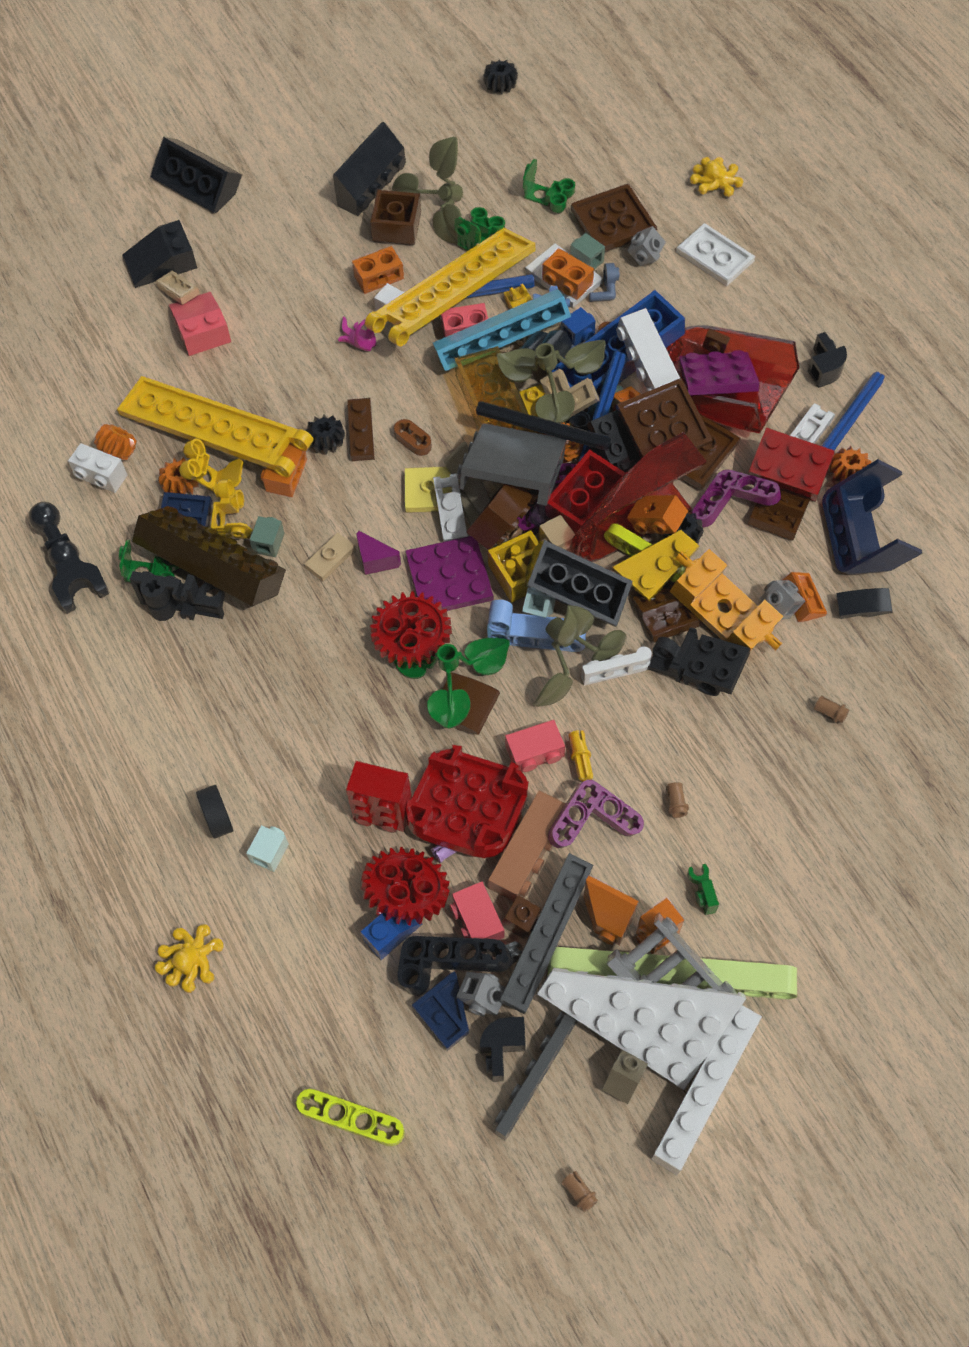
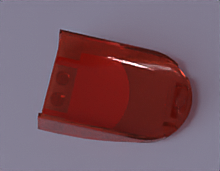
M708 325L685 327V334L666 348L682 380L679 356H686L689 353H696L698 355L709 354L710 352L702 347L709 328L730 337L725 353H732L736 350L748 352L759 380V391L690 395L699 414L726 426L760 434L799 370L795 341Z
M684 432L648 452L620 479L574 535L570 543L571 553L595 562L619 551V549L612 546L604 538V533L614 523L621 525L641 538L648 535L635 531L633 525L627 519L635 503L646 496L676 495L686 507L688 513L691 512L692 508L674 486L673 482L705 465L707 461Z

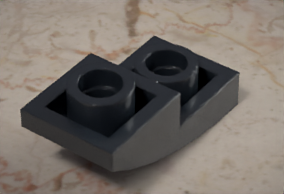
M889 588L860 589L836 593L841 619L861 615L873 617L893 613Z

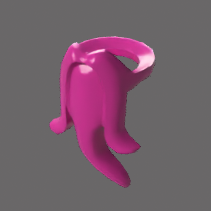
M342 317V330L345 336H340L338 342H347L361 350L371 351L376 346V338L373 331L368 328L365 331L361 328L365 324L366 319L362 320L359 325L356 322L353 330L348 327L346 318Z

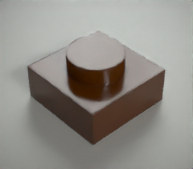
M709 328L702 347L710 353H725L730 337Z

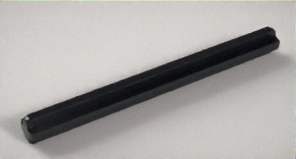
M479 401L476 406L477 415L604 451H607L611 444V438L605 435Z

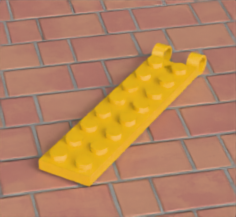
M503 228L377 311L369 313L365 320V326L371 331L379 333L384 329L387 321L391 322L395 326L389 331V341L399 347L404 346L409 339V335L536 251L535 243Z
M144 376L140 377L117 408L119 415L188 440L197 438L205 446L270 468L285 478L290 477L296 467L289 458L281 456L289 443H292L302 451H307L314 440L305 430L269 420Z

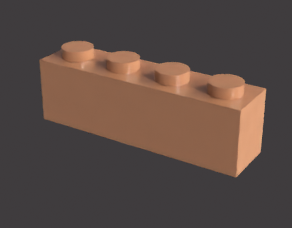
M540 790L538 791L488 879V889L512 901L518 895L527 896L532 886V883L529 882L534 873L538 875L545 861L542 859L546 850L550 852L553 848L548 840L549 829L566 803Z

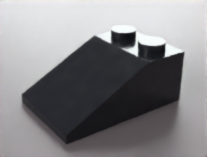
M180 220L158 226L122 254L135 288L153 283L171 271L181 274L197 269L192 247Z

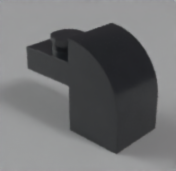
M826 332L817 334L813 348L817 355L811 358L808 373L817 387L820 388L839 379L846 362L847 350L845 346L836 348L835 342L829 338Z
M524 1017L497 1019L486 1027L481 1036L480 1053H491L492 1055L486 1056V1073H492L493 1082L504 1081L503 1052H525Z

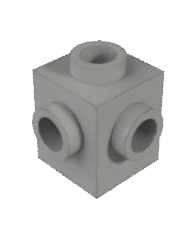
M652 226L637 232L632 238V243L627 251L640 266L648 263L652 264L659 259L660 252L666 242Z
M774 580L764 588L765 593L760 597L762 601L766 600L783 615L782 619H790L805 603L803 597L797 592V586L789 580Z
M467 972L457 998L469 1005L468 1010L476 1015L484 1016L485 1013L497 1015L503 1004L499 1000L505 987L499 984V978L492 974Z

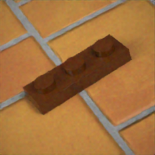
M370 398L347 399L351 461L375 460Z

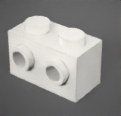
M82 443L79 444L68 460L75 477L116 493L127 477L121 459Z

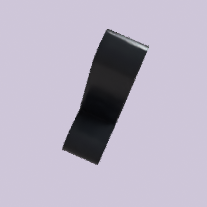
M411 936L403 942L401 947L397 980L411 995L418 996L427 991L432 969L504 972L511 967L513 955L506 945L497 939ZM422 948L421 953L413 957L415 950ZM444 949H449L445 957L439 958L440 953ZM469 951H476L472 958L466 959V954ZM418 975L416 982L409 984L411 977Z

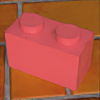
M555 720L505 735V747L511 762L519 765L520 770L523 772L532 771L538 765L544 763H556L565 755V744Z
M483 881L452 894L453 903L450 904V908L455 920L461 919L464 928L460 929L463 938L497 940L504 938V928Z

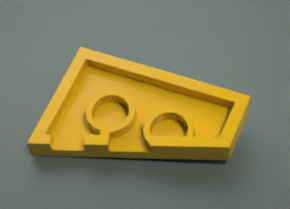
M680 530L613 566L612 570L632 580L631 586L647 601H650L683 566L675 559L677 555L683 551L691 558L699 549V545Z

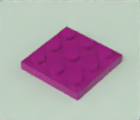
M736 350L732 353L711 352L704 355L689 353L686 356H679V366L690 395L759 391V380L748 352Z
M472 536L405 550L417 597L422 592L426 600L433 596L434 604L440 601L442 609H447V611L494 600L478 541Z

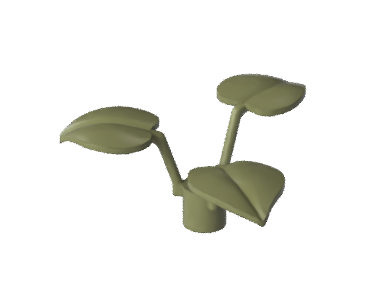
M450 137L434 143L429 152L431 168L437 170V177L447 184H443L439 190L418 189L419 181L417 176L412 173H403L395 179L392 191L438 194L446 203L441 205V211L436 212L433 216L434 231L442 240L457 244L458 235L454 230V221L458 217L462 218V215L454 203L462 199L463 189L459 184H455V181L447 179L455 171L458 156L457 137Z
M596 340L577 345L567 352L565 359L559 354L558 350H554L551 344L543 343L535 351L524 348L507 353H498L497 360L504 376L513 382L528 380L532 375V370L536 371L538 366L547 371L552 394L541 396L536 402L535 410L540 418L563 423L572 415L575 401L569 391L556 392L552 370L557 365V359L569 369L575 368V371L579 374H590L602 366L606 343L605 340Z
M568 605L564 620L560 617L554 618L545 629L554 640L551 645L557 652L563 668V674L557 673L546 683L533 705L540 707L554 704L563 699L572 686L573 680L568 677L569 670L559 646L568 647L574 640H577L595 652L592 661H604L619 654L627 639L626 634L622 630L611 631L602 638L598 647L593 646L579 636L585 634L591 628L594 616L582 607Z

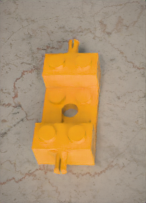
M708 549L700 558L694 561L683 551L677 555L675 559L686 569L683 575L675 582L670 592L721 640L748 647L750 652L757 644L763 641L768 643L775 651L782 645V642L772 632L784 616L766 600L759 606L756 605L723 574L728 565L713 551ZM720 602L727 604L729 612H721L717 604Z

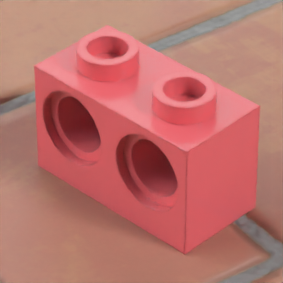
M485 303L450 308L442 313L441 325L444 338L487 320L488 315Z

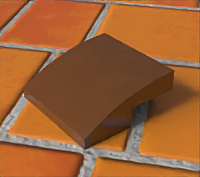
M780 488V501L770 506L756 503L748 525L794 540L810 498Z
M675 582L663 586L650 601H647L641 594L633 597L636 610L653 643L659 637L669 638L688 631L690 627H699V619L670 592Z
M451 672L452 691L457 689L466 691L471 705L467 717L461 724L456 726V729L479 735L500 695V691L478 680ZM447 681L442 690L448 691Z

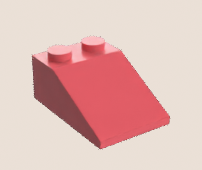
M211 291L197 295L183 305L179 302L169 305L189 356L231 342L227 323Z

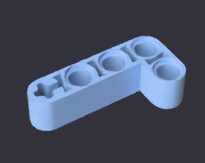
M493 600L490 603L487 638L507 639L510 641V646L555 650L551 645L554 640L545 629L548 623L557 617L545 618L537 615L513 613V606L510 602L506 600ZM586 633L579 637L586 640ZM574 640L568 647L559 646L561 651L580 652L585 648L577 640Z

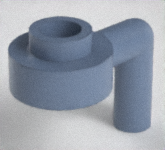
M605 263L603 267V279L607 292H590V302L608 301L616 298L615 283L619 281V268L615 267L614 263Z

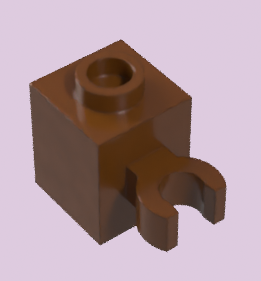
M518 895L501 924L507 930L524 939L529 931L532 932L542 909Z

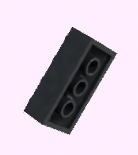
M381 122L333 174L337 207L356 216H359L363 210L369 207V204L376 197L377 190H382L390 183L397 172L402 170L406 164L404 146L386 123Z
M163 137L150 177L213 213H217L236 195L243 174L179 139Z
M546 540L535 546L526 569V587L566 605L582 607L588 610L594 618L614 627L618 625L633 582Z

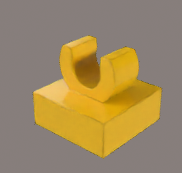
M524 284L515 289L512 287L509 291L504 292V299L510 309L532 300Z

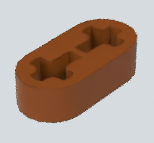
M408 419L396 422L394 425L395 438L418 456L430 453L432 441L429 434Z

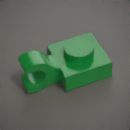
M702 864L701 870L703 875L701 876L695 875L693 868L689 867L687 872L688 879L699 887L698 891L695 892L699 908L703 907L705 915L716 913L719 902L712 879L709 878L708 866Z

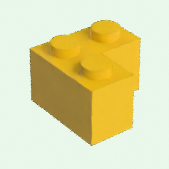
M531 530L488 550V566L511 603L525 597L527 593L526 569L535 546L539 544Z

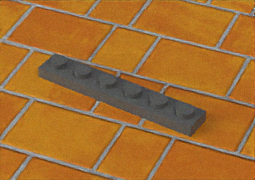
M571 853L567 855L499 1002L522 1014L527 1012L594 865Z
M561 1011L554 1023L557 1029L553 1036L547 1035L539 1048L543 1052L537 1061L532 1059L524 1073L528 1076L522 1086L517 1084L509 1099L513 1102L507 1111L502 1109L494 1122V1125L497 1126L495 1130L496 1135L504 1141L507 1140L578 1021L564 1011Z

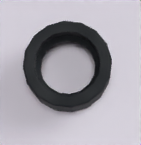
M212 785L197 791L196 795L213 838L216 839L233 832L231 821L217 786Z

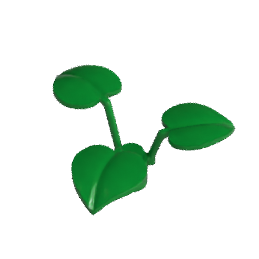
M503 638L475 640L465 648L466 658L462 656V652H458L454 645L444 644L439 647L435 657H430L431 664L422 660L421 667H418L416 662L412 663L411 668H408L407 662H403L401 667H398L396 659L394 664L405 677L418 679L425 675L427 668L432 669L437 662L439 663V667L446 671L448 691L437 690L432 693L428 699L427 708L429 715L434 721L444 728L451 729L465 720L471 706L470 698L466 691L462 689L452 691L451 672L457 669L459 659L467 666L473 664V668L478 674L493 675L503 668L510 641ZM408 643V644H406L405 646H406V647H413V646H415V644H414V643Z

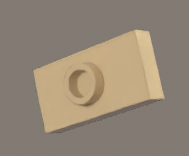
M174 271L155 281L157 288L182 305L200 294L198 287Z
M337 532L305 563V568L321 581H324L356 550V547Z

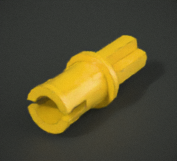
M579 730L572 731L568 737L572 748L571 760L575 761L578 779L581 782L592 780L593 772L589 759L591 752L587 748L585 732L581 730L579 735Z

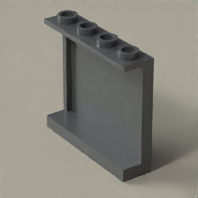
M483 423L479 432L475 431L473 442L469 444L468 453L464 454L463 463L459 464L457 479H461L460 489H464L469 477L539 490L537 504L547 506L564 460L566 440L554 436Z

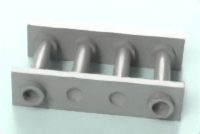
M660 913L655 916L654 924L658 929L630 953L622 955L616 949L608 956L607 965L617 976L629 977L638 981L642 979L651 980L653 983H657L686 958L697 971L681 985L697 987L702 981L706 980L717 991L736 993L727 981L722 983L677 933L679 929L669 917L664 919ZM667 937L677 950L647 976L645 974L641 976L634 968L636 967L635 963Z

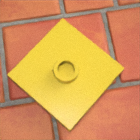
M446 467L405 468L406 513L439 511L433 477H450V472ZM452 487L442 488L443 494L452 492Z

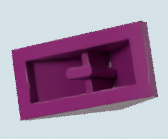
M361 531L356 533L365 575L400 567V551Z

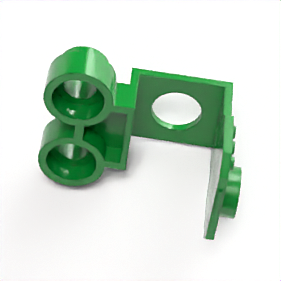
M533 159L531 163L526 165L524 171V198L548 206L550 203V208L553 212H563L567 206V199L571 198L575 193V181L570 178H564L560 182L554 180L550 188L536 184L537 159ZM542 190L546 193V196L544 198H537L534 196V193Z
M482 207L473 208L470 214L471 222L461 217L456 218L454 221V230L458 235L457 245L469 251L477 243H481L489 238L490 234L493 235L505 228V219L500 216L488 218L486 209Z
M126 540L125 545L119 549V567L125 582H130L132 571H136L140 567H145L154 575L163 577H175L172 572L180 568L174 564L168 565L169 562L157 556H155L153 563L132 560L130 540Z

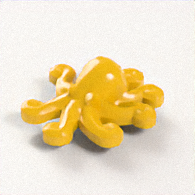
M704 157L700 164L694 165V174L690 176V183H702L698 189L701 194L721 188L724 190V195L729 197L734 194V188L730 185L734 184V186L740 188L743 186V179L741 177H734L738 172L736 164L729 165L727 171L723 165L722 157H716L711 161L710 158Z
M202 924L197 927L195 939L185 929L177 928L173 931L172 936L175 940H184V944L179 943L170 947L164 944L159 946L157 952L162 959H167L174 955L165 963H156L154 967L155 971L160 975H166L174 968L173 973L166 976L165 981L167 985L171 987L177 986L183 974L186 975V978L181 984L182 989L187 993L193 992L196 988L194 980L197 977L199 967L201 969L200 979L206 984L213 982L215 975L210 971L209 960L206 956L213 950L216 952L222 951L224 943L221 939L214 938L204 945V937L211 933L208 925Z

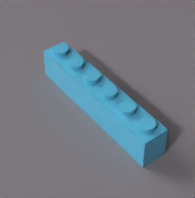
M556 289L434 342L433 345L444 370L447 371L533 334L536 331L568 319L571 315L564 295Z

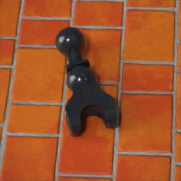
M39 502L33 505L28 515L29 522L34 529L44 532L48 539L44 543L48 550V559L52 566L57 569L52 589L65 613L76 610L74 596L82 588L93 589L100 598L110 594L98 567L81 561L77 546L70 541L66 533L61 534L58 528L61 519L58 508L50 502Z

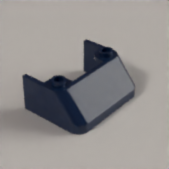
M879 459L829 488L822 498L836 567L839 571L848 575L892 571L923 554L922 549L900 539H896L880 548L872 511L879 508L884 501L885 493L883 486L902 476V471Z

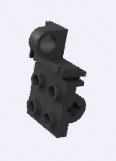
M617 410L587 423L590 432L611 438V444L607 451L590 447L591 451L623 472L629 471L641 460ZM657 466L655 469L652 483L656 482L655 480L660 478Z
M132 571L130 582L140 603L148 606L154 619L158 621L169 620L173 617L175 611H181V618L185 619L188 616L193 621L196 614L223 619L224 611L222 607L225 593L217 587L206 582L198 588L194 575L189 574L185 583H182L181 580L174 576L163 577L148 571H143L142 573ZM210 589L219 590L218 594L213 597L206 595Z
M690 627L681 647L670 638L659 637L653 647V657L648 670L675 677L676 682L679 683L683 677L684 684L694 683L698 690L710 696H718L720 691L732 694L750 655V648L703 634L698 640L697 629Z

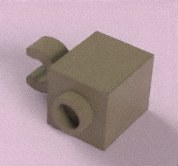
M622 1049L602 1090L628 1104L648 1063Z

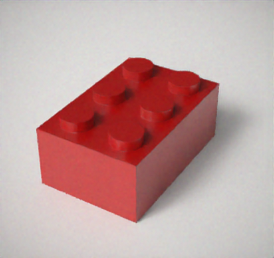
M766 427L751 464L749 475L776 482L780 488L809 497L811 501L816 502L835 450Z
M589 449L553 491L547 506L545 505V515L550 519L561 515L573 533L585 541L610 511V500L613 492L627 473Z
M355 761L346 788L353 819L364 826H371L373 824L381 826L383 830L388 832H404L407 824L406 806L408 799H412L408 773Z

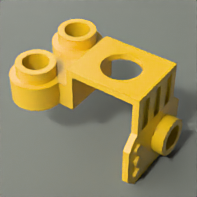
M195 438L185 444L183 452L189 460L184 461L179 468L183 478L194 479L212 492H214L215 483H218L219 480L231 479L234 488L240 484L244 463L240 458L229 462L226 468L216 471L208 465L210 455L206 453L205 446L201 440ZM207 471L210 473L211 476L210 482H207L203 479V476L207 474Z
M231 479L219 480L214 485V492L221 500L220 502L213 503L211 528H214L218 531V534L227 538H250L253 530L247 524H225L226 514L239 513V509L243 508L244 494L242 490H235ZM217 514L220 516V526L217 525Z

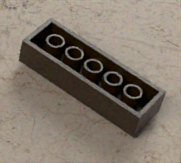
M165 506L164 508L138 515L132 538L133 543L252 607L279 594L286 569L280 567L276 561L263 558L258 555L257 551L239 545L236 540L218 534V531L214 528L199 524L195 518L180 514L174 507Z

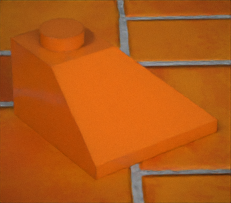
M588 875L583 898L594 931L605 943L610 945L615 943L620 946L635 917L639 901Z

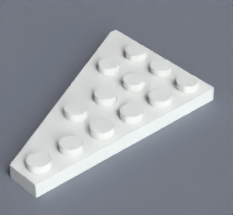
M553 968L538 991L539 996L620 1049L648 1063L647 1066L683 1090L746 1000V995L741 992L736 994L721 992L712 988L699 989L696 986L674 983L672 985L653 983L651 980L644 979L638 981L629 977L614 975L600 976L583 971L570 972L567 969Z

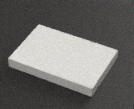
M705 223L683 241L676 250L677 254L725 286H728L755 260L754 255Z
M556 243L525 267V273L528 275L532 274L534 280L548 290L552 285L542 280L543 263L558 248L565 251ZM594 272L593 285L578 300L564 294L561 290L559 291L564 295V298H570V306L574 308L590 292H593L603 283V278Z

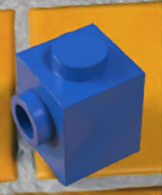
M582 307L571 313L570 318L560 322V330L567 332L574 346L587 341L595 335L596 320L592 314L587 313Z

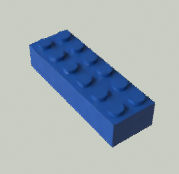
M654 290L586 341L605 340L604 361L597 371L590 374H579L575 371V368L569 369L560 362L552 370V373L558 369L563 370L570 388L589 378L592 380L597 395L600 397L599 393L602 391L614 352L618 351L626 354V360L618 384L636 371L634 362L628 359L624 342L620 341L616 332L621 317L646 308L665 348L685 334V317Z

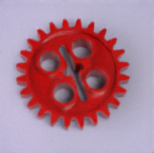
M411 591L410 597H406L404 592H401V599H397L392 595V603L384 600V609L376 608L378 616H372L373 624L370 625L371 640L375 642V650H380V657L383 658L388 655V663H392L396 659L398 667H401L403 662H407L408 668H411L413 662H416L418 667H421L422 660L431 664L430 657H435L439 647L445 643H450L452 626H449L451 625V618L447 617V609H442L440 601L434 604L433 596L426 600L423 592L419 597H415L414 591ZM410 612H415V613H417V614L412 615V616L407 615V614L410 613ZM392 627L398 628L395 631H389ZM426 628H433V629H434V630L429 631V632L424 631V629H426ZM408 643L415 644L413 647H406L405 645Z
M400 847L399 853H396L393 848H389L388 855L380 851L378 858L372 856L371 862L366 863L361 878V890L364 891L363 899H370L369 908L377 906L376 915H380L383 912L386 913V921L391 919V917H395L396 924H399L402 919L406 920L408 926L411 925L412 919H415L418 924H422L423 917L431 921L433 914L439 915L441 908L445 907L450 892L448 889L450 881L445 880L447 872H440L441 864H432L434 857L425 859L423 851L419 855H415L414 848H411L409 853H405L403 847Z

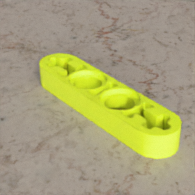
M615 523L611 524L604 533V538L608 543L631 557L652 546L651 543ZM682 566L670 580L676 582L683 575L686 568Z
M315 1089L303 1090L297 1097V1108L307 1118L387 1146L398 1145L404 1138L403 1124L395 1117ZM311 1096H314L315 1102L324 1106L323 1116H319L321 1110L316 1107H311L307 1111L303 1103L304 1099L309 1100ZM334 1105H341L345 1108V1115L341 1120L334 1121L329 1117V1110ZM362 1114H368L372 1118V1125L367 1130H360L356 1127V1120ZM378 1118L382 1119L380 1125L390 1128L392 1124H395L396 1131L399 1132L398 1136L393 1135L391 1139H387L386 1132L379 1129L378 1135H373L377 1128Z

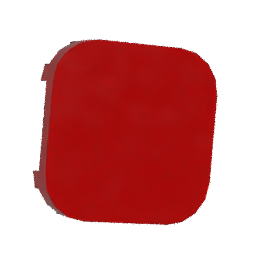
M452 745V749L442 750L438 753L434 751L428 758V766L412 799H408L406 806L408 827L415 836L422 840L473 857L488 858L496 856L506 848L527 801L529 781L521 772L520 766L513 762L510 763L509 767L464 753L462 752V746Z

